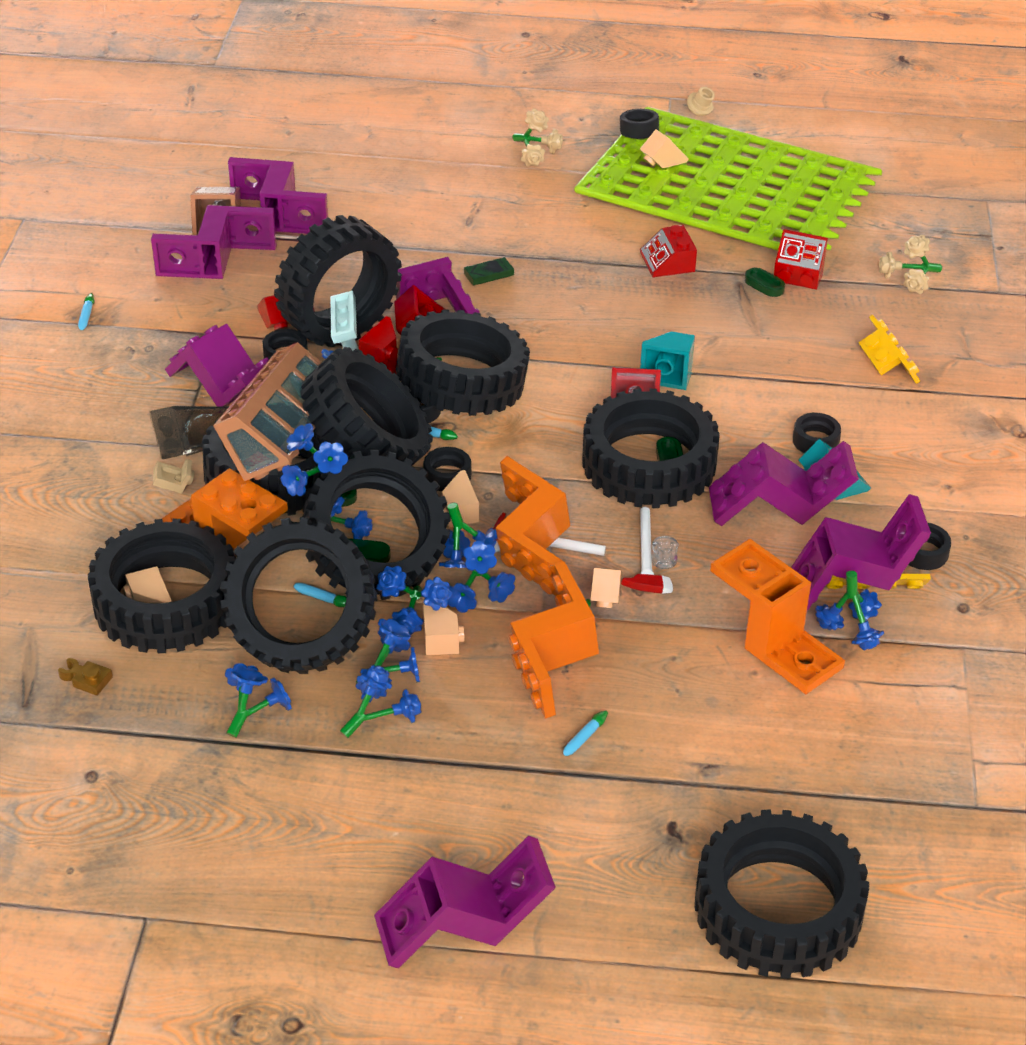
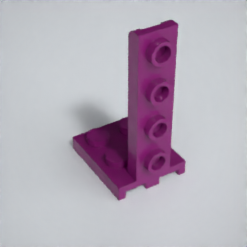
M449 257L398 269L402 277L401 281L397 282L396 285L399 288L396 299L411 286L415 285L434 301L447 298L455 312L457 310H464L468 314L480 313L477 308H474L469 294H466L462 289L460 280L456 279L452 273V262Z

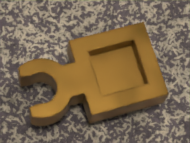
M73 658L66 660L69 670L58 669L60 679L72 681L74 688L96 696L113 678L112 669L90 661L81 666Z

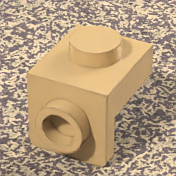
M189 459L185 460L182 468L157 461L153 469L154 486L181 494L186 485H191L194 478L192 460Z

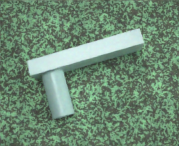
M349 291L330 296L331 337L333 343L341 342L343 348L350 347L354 351L358 349L355 338H357L354 292Z

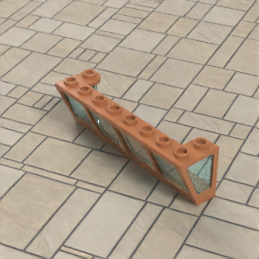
M298 342L276 351L213 425L244 481L251 478L259 480L267 476L269 471L274 469L281 471L284 466H290L292 459L299 454L297 449L292 452L287 449V438L294 433L298 426H305L310 423L308 420L309 413L304 411L302 406L305 400L301 398L300 392L303 390L301 385L305 378L322 362Z

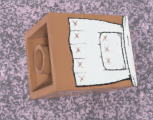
M196 187L190 195L192 235L199 234L207 205L241 207L240 187Z

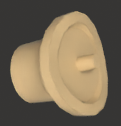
M701 87L698 92L691 93L687 99L689 110L698 116L709 115L714 108L712 103L715 97L714 92L708 87Z

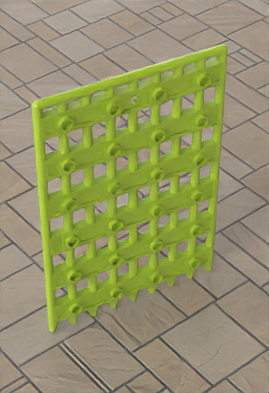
M645 107L644 109L653 110L658 113L659 132L664 135L666 132L680 135L679 138L665 136L689 159L687 162L699 164L703 167L700 169L686 165L687 162L667 168H661L657 164H655L654 168L639 164L641 161H647L644 159L645 154L640 148L648 138L633 139L621 134L575 186L574 191L577 194L778 251L780 242L772 239L774 237H782L783 230L780 229L782 226L799 230L801 233L827 237L828 239H839V235L829 228H846L847 224L837 219V217H854V213L844 207H861V202L852 198V196H868V192L860 188L859 185L875 186V181L866 177V175L881 176L882 170L655 108ZM679 123L687 125L689 127L686 129L679 126H675L673 124ZM713 132L727 137L723 139L710 134ZM706 142L719 147L716 149L702 144ZM754 143L757 145L765 146V148L760 149L757 147L749 146V144ZM696 152L710 155L711 157L705 158L694 154ZM743 152L758 157L756 159H753L746 156H742L741 154ZM788 153H791L798 156L804 157V159L801 160L787 155ZM734 162L750 167L749 169H745L738 166H734L733 164ZM781 163H784L787 165L795 166L797 168L794 170L779 165ZM832 164L835 166L843 167L844 169L838 170L835 168L827 167L826 165ZM635 171L642 174H646L647 177L643 178L636 175H632L631 173ZM683 172L694 175V178L678 175V173ZM728 172L742 176V178L737 179L726 176L725 174ZM776 173L783 176L789 177V179L785 180L782 178L772 176V174ZM821 173L824 175L835 177L836 180L834 181L827 178L819 177V175ZM626 181L639 186L637 188H633L630 186L622 185V183ZM671 182H674L681 185H685L686 188L682 189L679 187L671 186L669 184ZM723 183L734 186V188L731 190L717 186V184ZM768 183L782 188L777 190L764 185ZM812 184H816L829 188V190L826 191L811 186ZM616 191L619 193L630 195V197L626 199L613 194ZM665 192L678 197L677 199L661 196V194ZM710 193H714L717 195L724 196L726 198L724 200H721L708 195ZM759 193L773 197L774 199L771 201L764 198L756 197V195ZM808 194L822 199L821 201L806 198L804 195ZM655 202L658 204L669 206L668 210H665L658 207H654L652 205ZM704 203L718 208L715 211L700 207V205ZM750 204H753L760 207H764L766 209L765 211H761L754 208H750L748 206ZM799 204L802 206L813 208L814 211L810 212L807 210L796 208V206ZM693 214H697L700 216L708 217L710 219L708 221H704L697 218H693L692 216ZM743 214L757 218L758 220L757 222L740 218V216ZM792 215L807 220L804 223L793 219H789L788 217ZM736 225L750 229V231L746 233L732 229V227ZM827 244L826 250H831L832 246Z

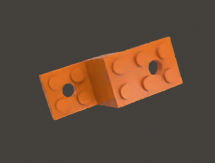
M506 456L500 462L505 494L512 502H518L520 505L496 527L501 560L506 566L514 567L521 572L528 581L533 580L539 584L547 594L558 595L553 585L552 577L556 576L554 564L563 560L546 549L570 527L566 493Z
M229 468L193 493L188 501L163 517L162 520L163 522H172L173 518L181 519V522L189 524L190 521L199 522L200 528L204 529L206 526L213 528L215 536L222 534L226 538V545L231 544L232 548L235 549L247 540L246 537L252 532L254 534L258 533L263 529V525L273 522L288 511L286 501L250 480L244 481L239 473Z
M748 539L711 563L710 571L751 601L745 640V649L804 694H808L844 668L845 660L804 630L811 582L752 539ZM799 661H803V662H804V661H809V662H811V663H810V664H803V663H801V662H799Z
M565 561L554 564L556 576L552 577L555 590L558 592V595H555L557 607L511 622L512 634L508 635L512 650L515 651L512 654L516 670H522L521 678L526 690L531 688L533 692L531 693V699L535 709H541L545 719L556 715L551 678L548 671L599 654L594 615Z

